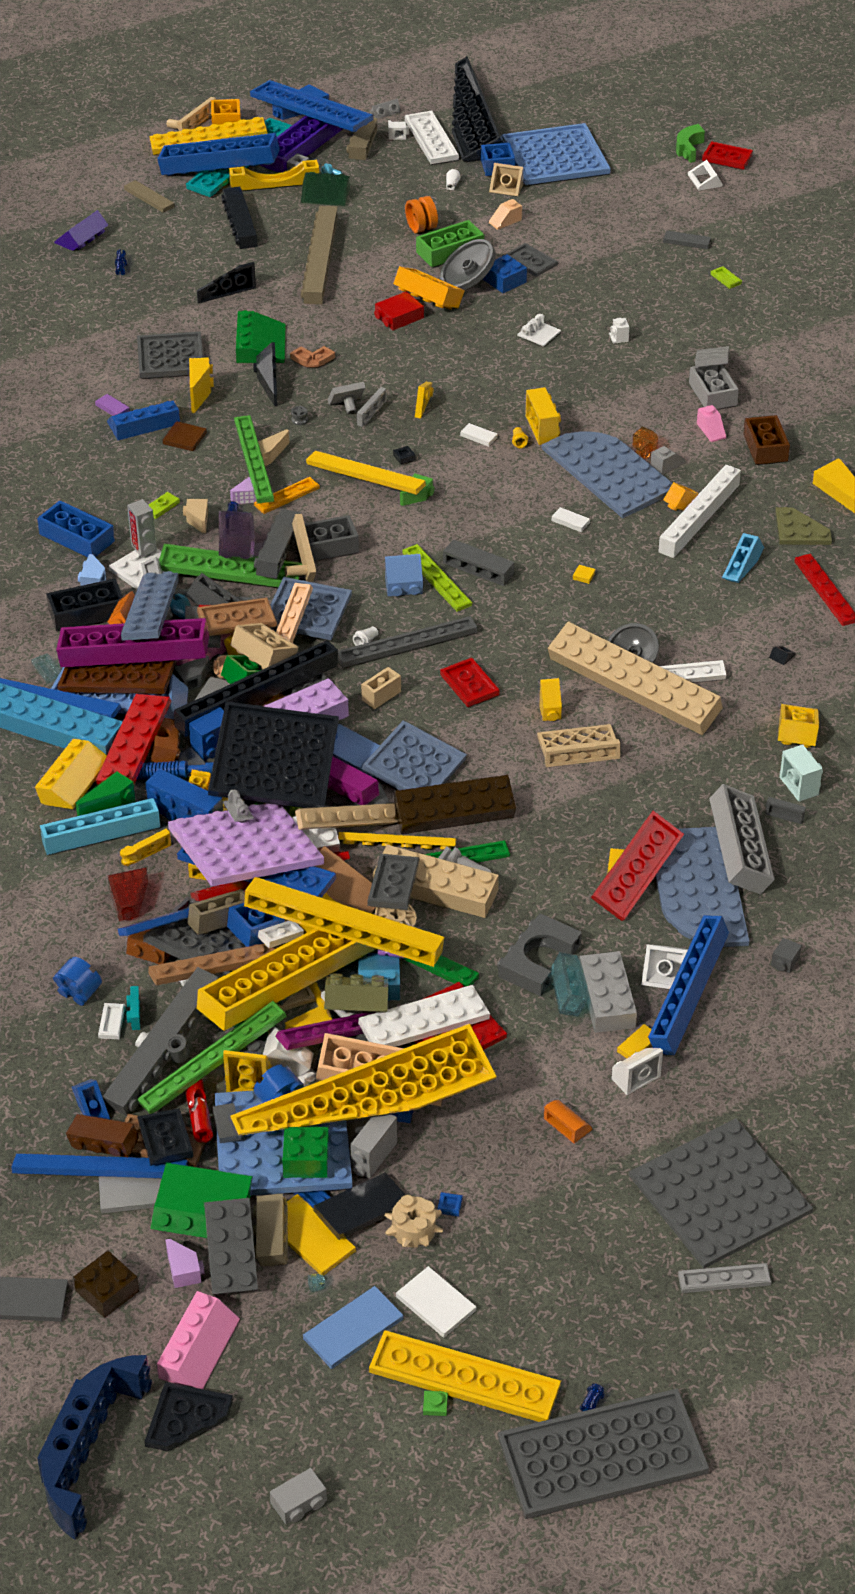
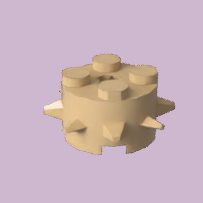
M405 1195L396 1203L392 1213H385L384 1215L392 1220V1226L386 1231V1235L395 1236L398 1243L402 1244L403 1247L415 1248L418 1245L427 1247L435 1232H443V1229L436 1225V1219L442 1212L441 1210H435V1206L431 1201L422 1197Z

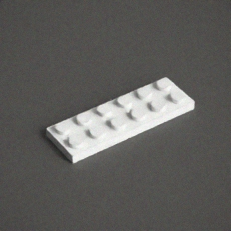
M432 111L405 115V122L430 164L459 160V154Z
M470 985L391 1008L387 1012H377L360 1017L358 1024L369 1042L396 1047L451 1031L469 1023L471 1025L488 1020L490 1013L474 986Z

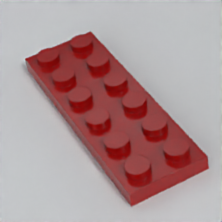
M135 694L96 778L98 785L116 771L135 783L171 704L170 697Z
M652 811L590 898L623 921L681 840L684 833L655 811Z

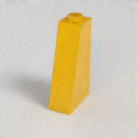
M838 458L815 470L813 484L855 513V477L845 464Z

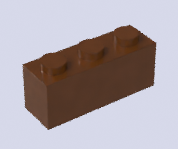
M80 1114L76 1115L66 1132L71 1147L77 1150L83 1149L95 1153H106L129 1157L139 1139L133 1123Z

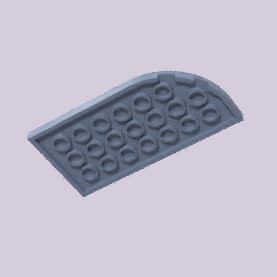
M588 431L565 433L542 444V450L621 518L662 500L673 484L625 443L607 434Z
M716 827L678 829L684 835L655 875L660 905L666 920L680 934L691 940V938H694L704 915L722 916L729 931L723 947L749 946V937L738 886L728 882Z

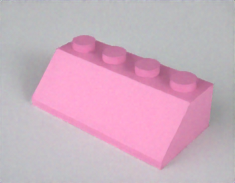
M197 1291L157 1363L159 1379L174 1384L203 1389L240 1318L218 1298Z

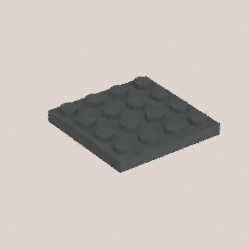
M201 331L137 335L140 378L190 375L189 358H203Z

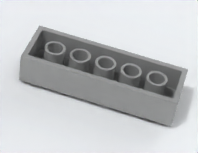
M722 784L709 799L728 882L748 891L761 894L774 881V876L754 796Z

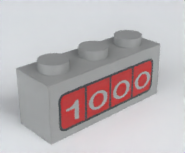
M143 499L128 504L131 546L141 557L156 552L153 510Z

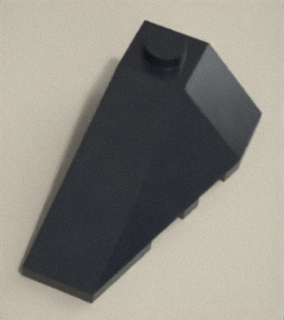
M250 262L239 265L197 290L198 304L256 289L255 263Z
M272 342L256 356V363H253L254 373H257V379L273 405L278 406L275 342Z

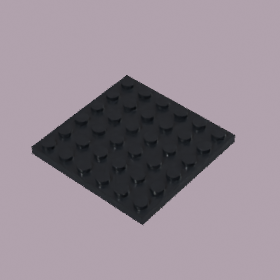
M226 702L208 795L228 798L231 790H238L240 798L248 801L300 808L325 807L339 716Z

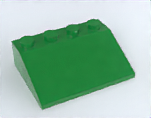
M238 311L236 363H256V356L272 342H275L276 363H285L286 324L255 311Z
M166 1163L154 1205L150 1229L207 1238L204 1202L250 1198L253 1176Z

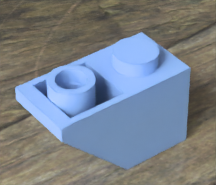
M89 554L87 560L83 563L82 572L78 574V582H80L81 586L106 580L105 567L93 554Z

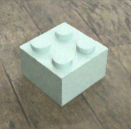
M804 745L783 751L780 779L798 801H802L819 795L821 775L823 773L821 764L817 763L812 753Z

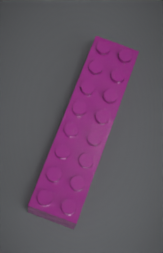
M206 618L164 621L159 638L122 640L121 632L125 623L62 627L56 648L60 667L206 658L209 631Z

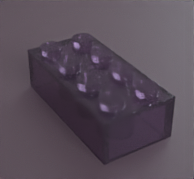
M219 511L218 556L224 558L234 556L242 559L254 557L255 532L253 512Z

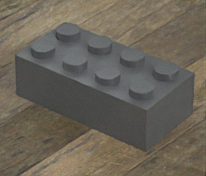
M242 1198L204 1202L212 1295L257 1291L258 1284L250 1199Z

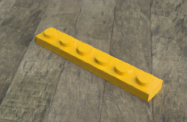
M339 832L338 836L339 840H343V844H354L355 841H362V845H374V842H382V846H393V843H401V847L413 848V844H421L420 848L432 849V845H440V849L449 847L451 850L452 846H456V838Z

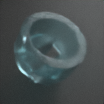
M318 1273L308 1275L310 1292H318L324 1288V1276Z

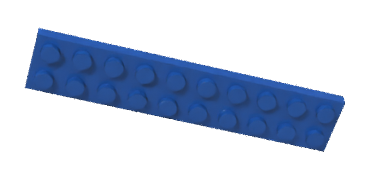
M271 80L250 91V96L257 100L277 105L278 107L318 119L351 132L357 131L373 120V114Z

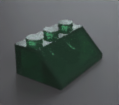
M306 172L303 179L301 203L345 206L350 192V176Z

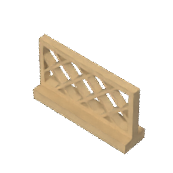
M610 724L537 733L545 757L546 767L620 759V741L616 739ZM600 731H608L606 734L599 733ZM581 733H587L589 735L586 737L581 735ZM564 735H569V736H571V737H570L569 739H567V738L562 737V736H564ZM550 737V738H552V740L548 741V740L543 739V738ZM593 737H597V738H599V740L597 741V740H594V739H592V738H593ZM575 739H578V740H581V742L578 743V742H576V741H574V740H575ZM559 741V742H562L563 744H562V745H559V744H557L556 742Z

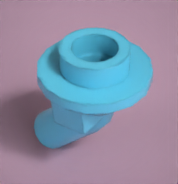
M325 163L321 168V173L325 178L331 177V174L341 177L343 172L332 168L331 164Z

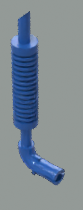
M187 761L144 763L137 780L149 779L159 768L179 778H188L192 769L212 773L214 762H208L205 765H188Z

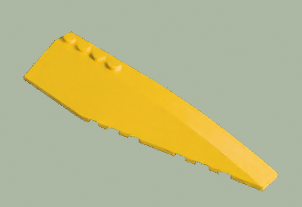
M469 1023L233 1114L230 1117L238 1135L241 1136L282 1130L288 1127H302L417 1110L494 1080L497 1076Z

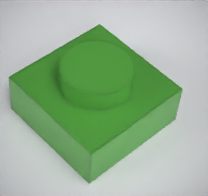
M424 1391L423 1415L447 1416L448 1393L443 1391Z

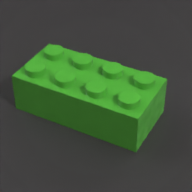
M470 220L463 221L417 236L416 253L427 264L434 267L445 263L448 257L465 243L476 239H484V234Z

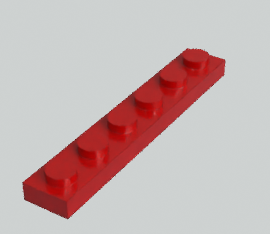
M811 553L795 557L794 562L840 624L846 626L855 623L854 610Z

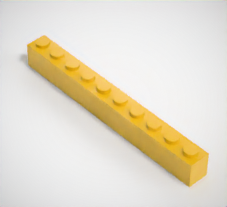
M254 877L245 890L244 906L433 967L442 954L444 937L257 877Z

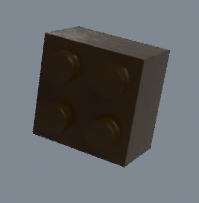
M109 1250L73 1276L75 1291L104 1318L139 1292L138 1277Z

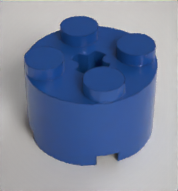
M78 957L70 958L53 977V980L59 987L57 989L58 993L66 998L69 995L72 996L73 1000L81 1006L102 984V979L97 971L93 973L89 969L90 964Z
M282 1064L270 1068L262 1075L264 1079L260 1084L257 1081L254 1086V1093L264 1103L304 1087V1084L287 1065L284 1067Z

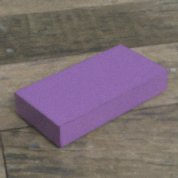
M108 394L95 401L97 407L112 416L130 412L128 406Z

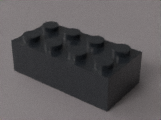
M116 578L46 593L48 610L56 632L61 631L62 627L85 626L108 621L118 601L123 598Z

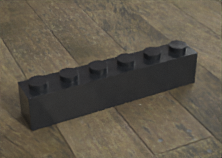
M241 187L224 188L221 202L224 205L229 226L232 228L235 244H238L240 249L258 247L257 233Z

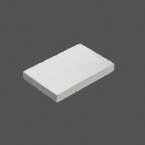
M429 1266L396 1292V1297L443 1338L476 1311V1306Z

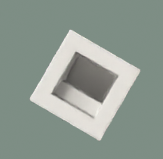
M388 120L389 140L406 139V135H409V126H406V122H391V120Z
M626 318L613 319V326L610 327L611 333H609L612 342H628L629 325Z

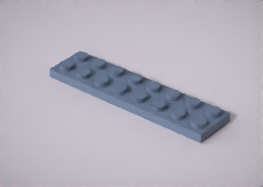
M167 571L162 574L146 573L142 576L121 632L122 640L159 638L179 580L178 573Z

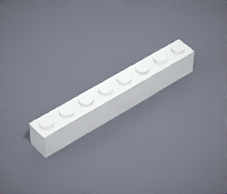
M725 465L660 536L659 553L674 558L739 486L741 470Z

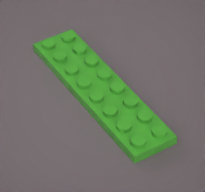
M164 544L159 558L161 569L164 572L171 571L173 573L199 576L203 573L208 578L270 587H279L283 577H286L284 572L285 566L302 565L300 562L285 561L277 579L256 575L254 561L257 556ZM290 576L287 578L299 580L300 576Z

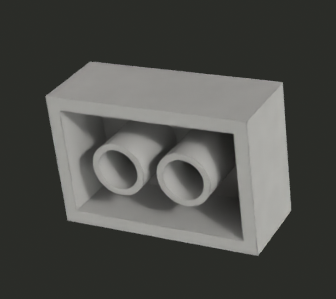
M723 364L690 367L689 384L704 407L713 405L716 409L737 405L739 389Z

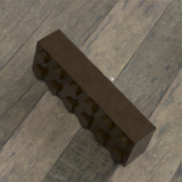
M509 775L397 790L394 795V804L401 835L511 819L515 817L516 812Z

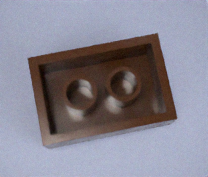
M778 416L745 418L743 435L755 465L788 461L790 444Z

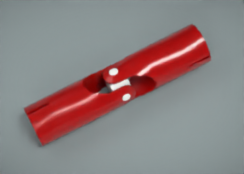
M200 1079L186 1089L185 1093L194 1139L197 1142L204 1143L211 1140L213 1130L203 1079Z

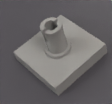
M364 382L332 388L328 398L329 405L344 402L347 414L355 413L354 400L361 399L366 388Z

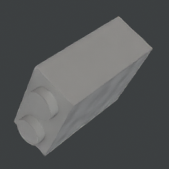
M391 1114L372 1116L351 1143V1170L360 1177L365 1176L370 1179L397 1144V1117Z

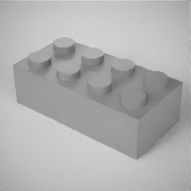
M620 951L580 956L579 974L594 1032L636 1028L637 1012Z

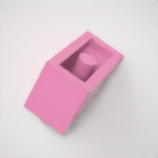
M713 405L699 408L697 425L711 442L726 439L721 415Z

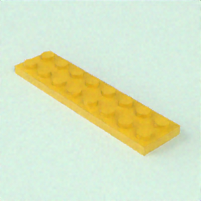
M254 117L249 120L242 119L237 122H225L220 125L212 124L208 127H197L190 130L183 129L178 132L170 131L166 134H154L149 137L153 155L160 154L164 145L267 134V129L263 117Z
M386 1330L383 1332L369 1366V1373L430 1391H443L451 1397L537 1422L549 1420L561 1386V1381Z

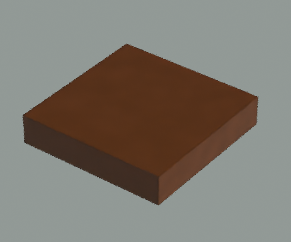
M176 421L164 437L163 444L194 451L207 433V428Z

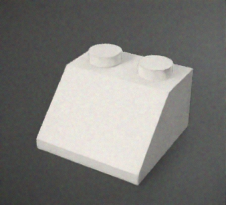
M273 1026L269 1029L263 1055L268 1057L273 1067L282 1064L284 1067L287 1065L297 1077L310 1070L314 1053L306 1046L286 1050L275 1037L277 1031L281 1030Z
M646 1048L640 1052H635L624 1061L617 1062L612 1067V1080L626 1095L661 1077L663 1050L661 1048Z

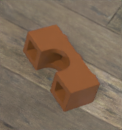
M164 717L153 742L151 762L162 763L173 762L175 759L178 760L180 755V731L174 726V719Z

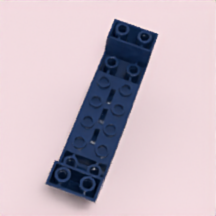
M147 1355L116 1358L93 1369L81 1380L76 1379L37 1458L49 1510L59 1527L74 1540H76L79 1532H84L87 1518H85V1506H83L81 1495L70 1492L69 1488L72 1483L75 1484L80 1474L79 1467L81 1463H86L89 1456V1446L91 1443L94 1444L99 1434L100 1423H105L108 1416L107 1409L109 1404H114L117 1393L142 1399L144 1393L150 1391L152 1379H150V1366H148Z

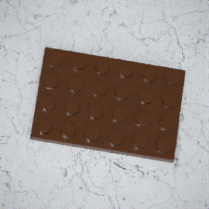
M177 660L65 667L57 688L59 691L165 694Z

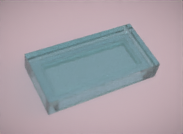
M48 653L31 659L32 665L47 684L56 681L61 671Z

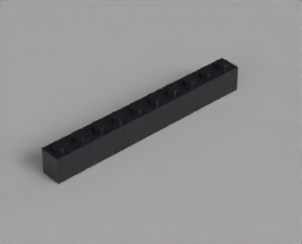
M328 640L323 641L174 710V726L186 737L190 735V722L219 707L224 710L226 702L255 705L338 666V649Z

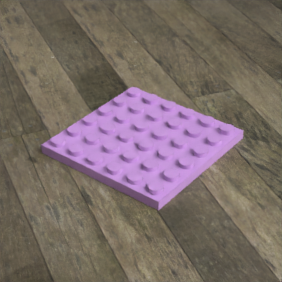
M270 803L252 804L248 808L254 819L246 820L245 822H234L228 810L222 812L215 811L211 814L196 815L185 819L178 818L168 822L169 830L211 886L324 864V856L305 833L298 829V825L282 805Z

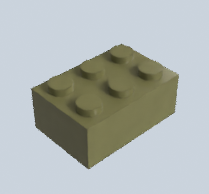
M330 974V977H326L324 1009L387 1012L388 979H384V976L373 975L372 978H363V975L358 974L351 975V977H343L342 974Z

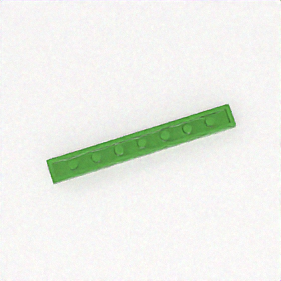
M251 415L234 417L257 504L273 502V492Z
M274 1001L270 1002L138 1098L139 1103L149 1114L155 1113L224 1063V1050L239 1052L286 1018V1013Z

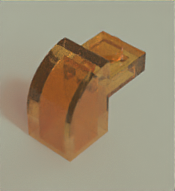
M641 427L633 434L632 447L636 448L635 452L643 459L648 458L653 451L658 449V436L654 431Z

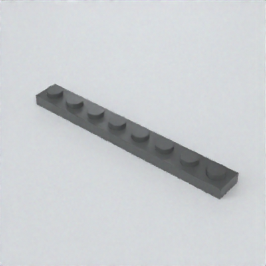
M471 616L338 650V661L342 668L477 633V626Z

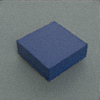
M441 1192L437 1210H441L442 1214L459 1217L463 1195Z

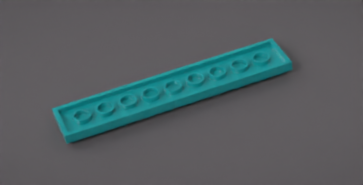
M270 117L264 121L267 134L276 133V136H279L292 126ZM229 169L203 170L186 183V189L211 197L230 182Z

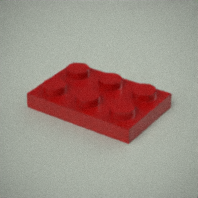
M711 141L702 155V161L707 160L710 163L744 170L753 155V150Z
M473 658L440 669L442 678L467 707L499 695L498 687Z

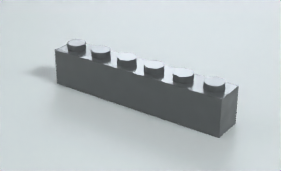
M281 509L279 515L275 516L270 532L267 533L262 549L259 550L258 558L256 557L254 561L256 575L277 579L295 540L292 525L295 514H301V512Z

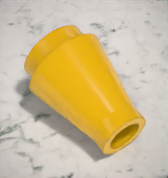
M516 427L513 430L512 443L517 448H524L528 444V437L520 427Z

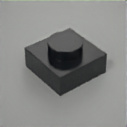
M409 446L393 450V456L400 465L416 460V455Z

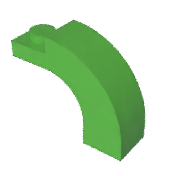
M699 124L688 126L677 135L676 153L678 157L683 156L690 163L696 160V149L693 145L704 143L705 131Z

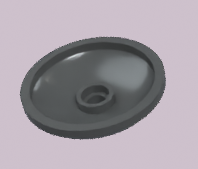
M640 623L623 625L616 629L608 639L609 642L631 653L638 652L637 656L651 663L655 662L659 653V641L656 634L651 628Z

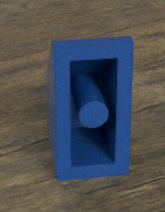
M90 1079L72 1086L77 1104L83 1115L110 1120L97 1080Z

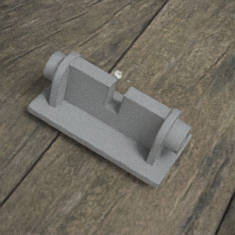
M398 99L373 105V108L370 110V114H373L377 119L401 112Z
M231 790L228 794V801H223L234 822H245L246 820L254 819L248 806L240 798L239 791Z

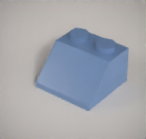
M420 554L385 557V584L388 596L423 593Z

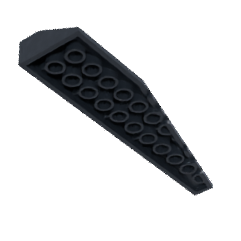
M468 56L455 63L456 78H454V112L452 114L454 120H452V125L454 126L452 134L463 162L481 160V145L505 143L482 86Z

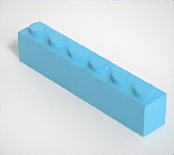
M151 798L40 825L46 854L49 855L159 828L160 820L155 800Z

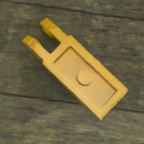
M166 828L133 846H126L121 849L122 865L129 866L172 845L170 832Z

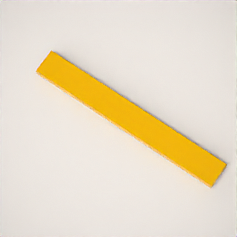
M314 451L306 459V463L311 466L416 495L426 486L425 480L319 451Z

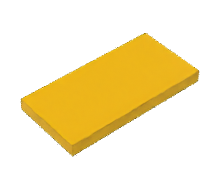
M298 1194L287 1201L288 1245L322 1277L356 1252V1247L345 1237L338 1240L313 1211V1208Z

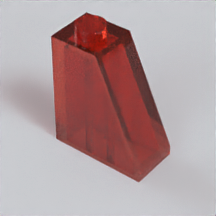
M147 868L107 875L109 890L118 920L130 921L133 918L139 917L148 886Z

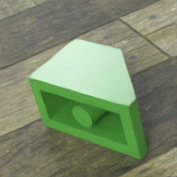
M414 473L412 477L425 480L426 486L417 495L401 491L400 505L404 506L426 501L429 496L433 495L435 490L433 479Z

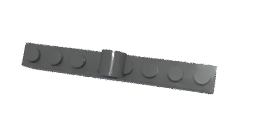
M199 967L196 968L102 1096L107 1107L127 1116L136 1110L139 1104L138 1098L150 1090L151 1084L156 1078L160 1077L167 1062L172 1060L175 1063H182L188 1059L190 1050L186 1042V1036L191 1029L193 1030L196 1027L198 1019L203 1014L197 1009L198 989L219 979L218 976Z

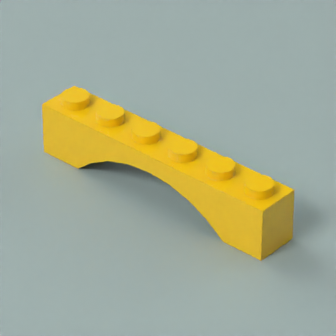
M317 160L302 161L294 168L277 174L257 173L245 167L229 168L231 188L241 187L242 190L320 183Z

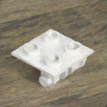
M537 314L535 318L522 327L521 332L517 336L545 346L561 330L545 324L544 315Z

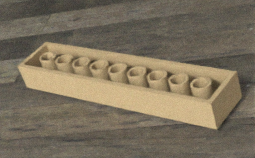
M570 622L565 624L548 647L551 660L701 735L706 732L723 708L720 696Z

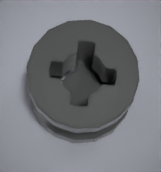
M296 406L292 408L291 419L293 424L304 425L307 423L308 412L306 407Z

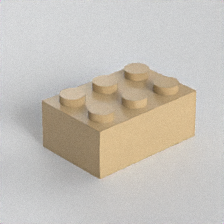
M262 623L236 625L231 641V646L237 649L238 653L246 655L250 661L261 665L262 669L297 654L299 648Z

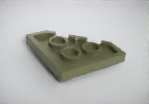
M775 508L779 544L831 545V532L827 527L794 508Z

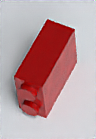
M403 292L375 303L374 314L386 327L396 330L423 319L424 306L408 292Z

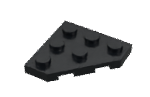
M165 1382L144 1441L145 1447L170 1451L223 1423L228 1418L233 1395Z

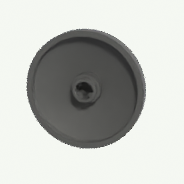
M476 239L465 243L456 249L444 263L440 274L441 280L463 290L472 287L482 280L492 268L496 258L495 248L485 239Z

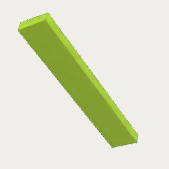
M418 544L402 550L404 555L420 554L422 575L457 612L472 606L470 599Z

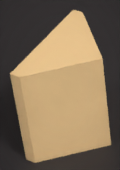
M494 163L489 192L518 196L523 186V167Z

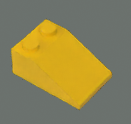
M189 358L192 413L199 409L210 395L211 387H214V378L210 377V374H213V364H209V358Z
M781 704L778 741L786 745L797 743L804 745L806 748L815 746L819 728L818 709Z
M224 1050L226 1092L253 1091L257 1081L260 1084L264 1079L262 1075L272 1068L268 1057L260 1054Z

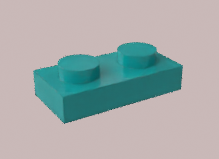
M130 986V995L126 996L127 1007H130V1011H127V1023H131L132 1030H140L139 986Z

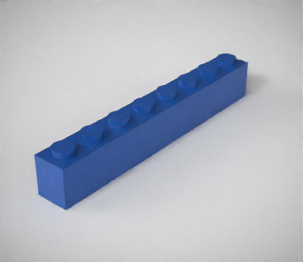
M703 916L648 1036L652 1047L661 1048L664 1055H675L728 937L729 931L722 916Z

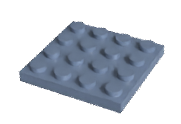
M283 577L270 604L277 621V626L270 628H278L294 584H309L313 587L296 633L332 640L352 596V590Z
M403 720L366 760L362 770L398 790L446 783L466 760L467 754Z

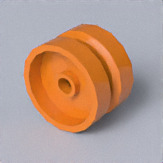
M430 196L406 202V219L409 227L415 234L423 232L425 229L432 230L437 227L438 214Z

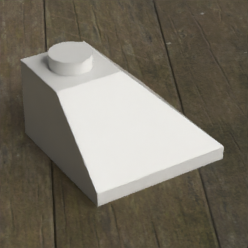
M647 944L641 985L670 989L688 949Z

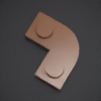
M301 346L290 353V359L305 367H319L335 358V352L325 346L313 353Z

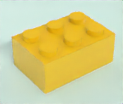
M545 387L526 390L525 416L538 444L542 445L560 436L559 423H561L560 413H557L551 394L547 392Z

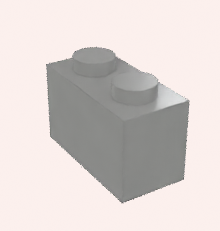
M311 1468L270 1491V1503L285 1524L291 1521H299L305 1513L312 1509L318 1510L327 1501L326 1488Z

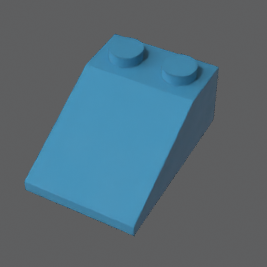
M368 953L359 958L358 975H363V978H372L373 975L384 976V979H388V1000H400L399 957Z

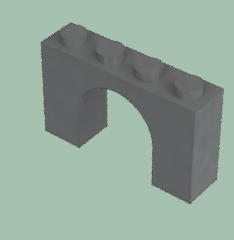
M539 913L535 920L532 919L527 930L520 934L515 945L510 946L507 955L499 960L497 969H499L498 977L541 996L551 984V970L531 962L525 955L534 948L548 947L572 957L581 945L582 932Z

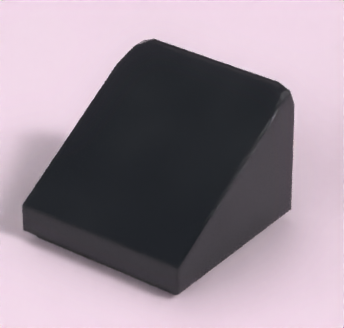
M775 646L769 658L785 665L796 653L784 646Z

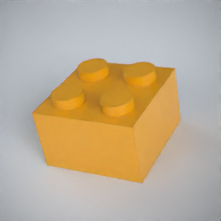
M239 99L211 100L212 124L220 125L225 122L241 120Z

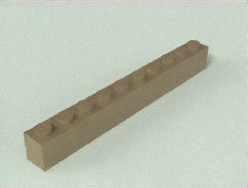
M319 206V211L315 214L311 245L309 246L306 271L304 272L303 289H301V298H304V304H323L338 219L337 206Z

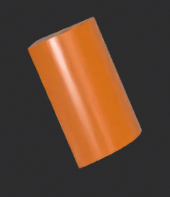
M554 1100L544 1106V1119L574 1144L592 1130V1127L560 1100Z

